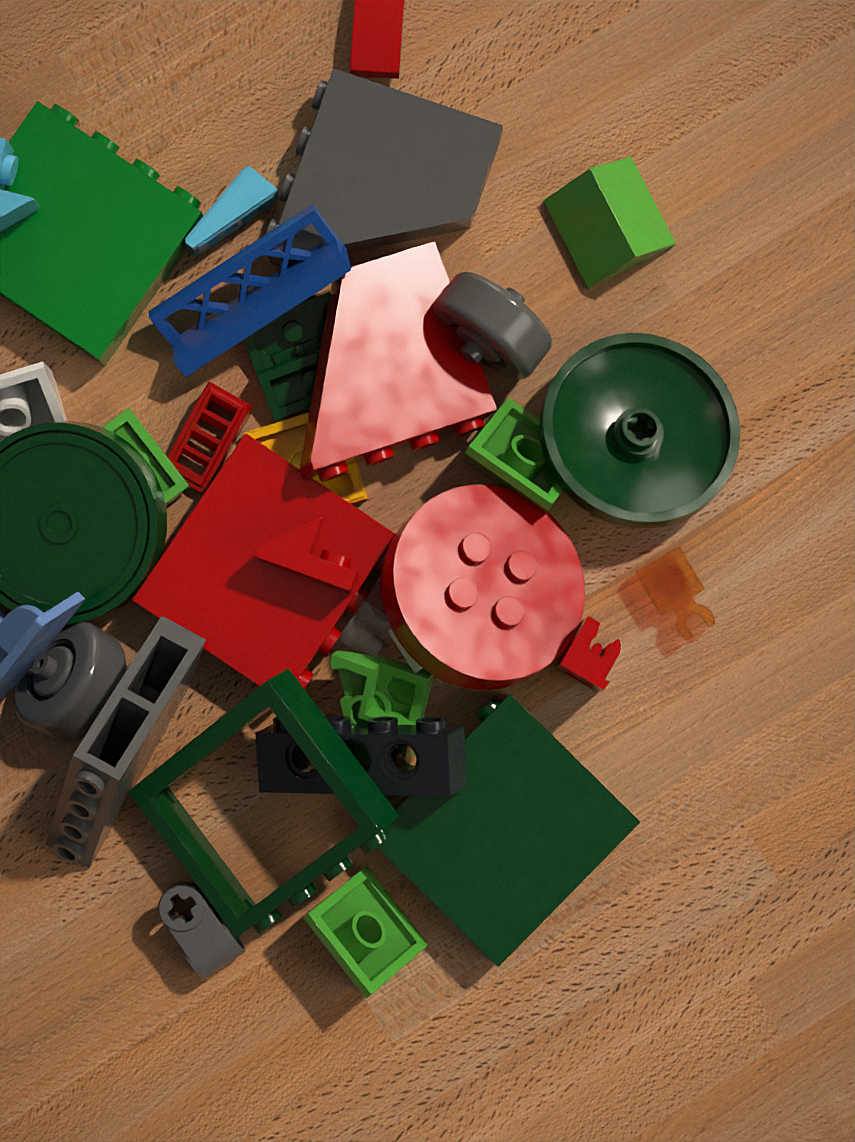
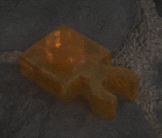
M680 546L635 572L660 615L672 608L677 614L675 621L676 630L685 641L693 637L686 625L690 615L696 614L701 616L708 628L715 625V618L710 609L704 605L697 604L693 598L694 595L705 590Z

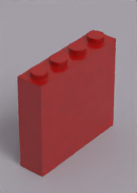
M245 433L132 600L158 618L164 616L206 639L205 650L257 685L261 686L267 680L289 668L302 687L306 689L315 675L308 670V667L318 653L327 657L343 633L336 626L346 611L355 616L365 602L370 590L364 587L374 570L382 574L384 558L395 533L312 477L303 480L297 467ZM323 516L325 520L312 556L320 558L322 551L327 550L351 559L349 569L358 572L352 594L258 560L254 557L256 548L296 527Z

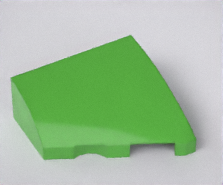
M335 651L332 654L330 661L331 669H338L344 697L340 700L343 716L350 717L351 724H367V720L370 718L390 716L398 718V725H416L417 719L424 718L434 676L424 668L414 673L409 664L392 659L347 651ZM354 744L356 758L368 763L365 749L358 744ZM402 744V756L410 764L414 760L415 753L409 746Z

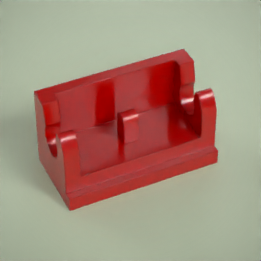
M587 616L580 624L574 638L555 668L599 693L604 691L609 683L605 678L620 654L621 643L619 639H616L613 643L608 644L604 648L603 656L599 657L602 645L595 643L590 649V643L597 636L600 622Z

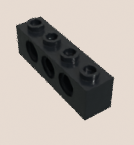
M348 716L326 717L354 756V744H358L365 749L368 763L367 765L360 761L359 763L383 795L451 797L467 786L464 725H447L446 718L443 717L420 718L416 720V725H398V718L390 716L370 718L367 720V724H351L350 717ZM278 717L273 718L272 725L255 733L260 793L334 794ZM402 744L409 746L416 755L415 766L404 760L401 753Z

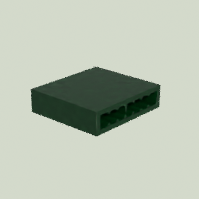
M495 694L474 715L481 722L480 725L468 737L464 734L467 786L451 797L409 796L398 808L389 802L399 817L383 829L389 838L377 846L497 967L534 932L640 823L511 694L503 701Z

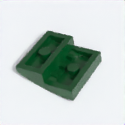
M330 289L312 295L243 340L274 421L306 410L311 406Z

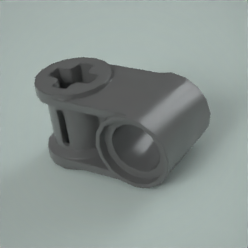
M180 881L173 884L162 896L159 904L161 919L178 942L189 964L202 980H206L246 952L240 938L235 937L197 884L190 881ZM178 894L183 900L191 896L195 900V904L191 909L192 917L189 918L184 912L179 913L177 916L173 913L172 907L176 903L174 895Z

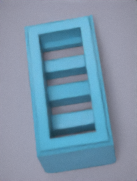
M245 166L187 235L185 244L188 251L198 256L275 204L280 198L278 190L250 166Z

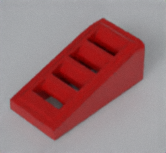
M210 381L196 402L168 455V459L185 479L189 487L203 495L213 482L254 411L249 403ZM213 402L235 414L231 423L209 411ZM205 420L224 431L225 434L222 440L201 430L199 426L202 421ZM193 437L216 450L212 458L189 446ZM182 455L206 467L203 475L201 476L178 463Z

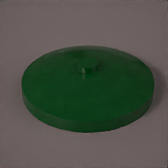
M617 334L599 339L581 348L563 364L555 375L545 395L540 414L539 431L543 455L558 485L568 497L590 514L604 521L624 527L639 529L665 527L695 515L706 507L722 489L735 466L739 451L740 425L737 409L731 393L719 374L707 361L688 347L673 340L651 334Z

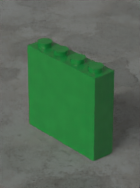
M37 101L9 140L10 145L14 149L13 155L18 156V169L12 186L5 185L4 191L32 197L40 208L0 232V296L106 366L187 249L185 238L203 217L202 211L198 209L201 202L179 186H176L173 192L157 182L160 174L143 161L136 158L130 164L116 154L120 149L119 146L100 132L95 131L90 137L75 127L79 120L60 105L54 103L51 109Z

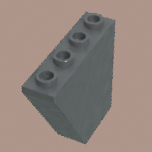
M335 68L332 70L329 82L320 80L312 103V108L318 110L312 128L304 126L296 148V155L302 156L297 173L288 172L279 198V201L286 203L280 221L272 219L266 234L312 204L347 248V253L470 229L502 138L503 125ZM311 223L294 234L291 248L311 250L325 240ZM284 241L277 246H284ZM268 256L271 264L280 266V257ZM289 259L288 264L294 261V259Z
M161 616L72 756L46 841V845L53 848L57 856L69 863H80L90 868L130 796L128 791L138 782L191 684L206 639L164 616Z

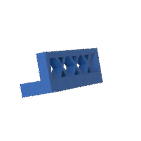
M312 204L148 311L149 319L171 344L174 364L187 377L351 271L347 248ZM311 223L325 240L311 250L291 248L294 234ZM284 241V246H277ZM266 255L281 258L279 271L271 276L250 275L252 262L260 256ZM289 259H294V261L288 264ZM243 268L242 273H236L237 271ZM220 282L240 284L238 297L228 304L209 301L211 288ZM247 286H254L247 291ZM200 295H202V299H201V300H197V299H196L197 297H199ZM179 309L199 311L197 324L182 334H179L167 319L168 316ZM206 312L212 313L211 315L206 317Z

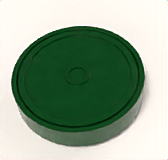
M61 421L38 424L24 428L3 439L0 442V603L10 610L21 605H31L45 613L79 592L85 598V601L66 623L73 624L110 613L134 598L160 560L167 533V512L162 489L156 475L144 457L130 443L112 431L83 422Z

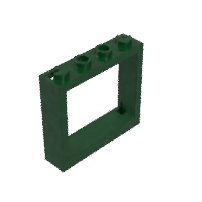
M289 668L263 683L128 791L236 938L252 926L260 934L282 917L277 908L287 900L295 908L318 890L313 881L322 874L330 882L353 864L348 855L358 847H360L365 855L389 838L383 829L399 817ZM271 708L359 828L255 904L170 790V787Z

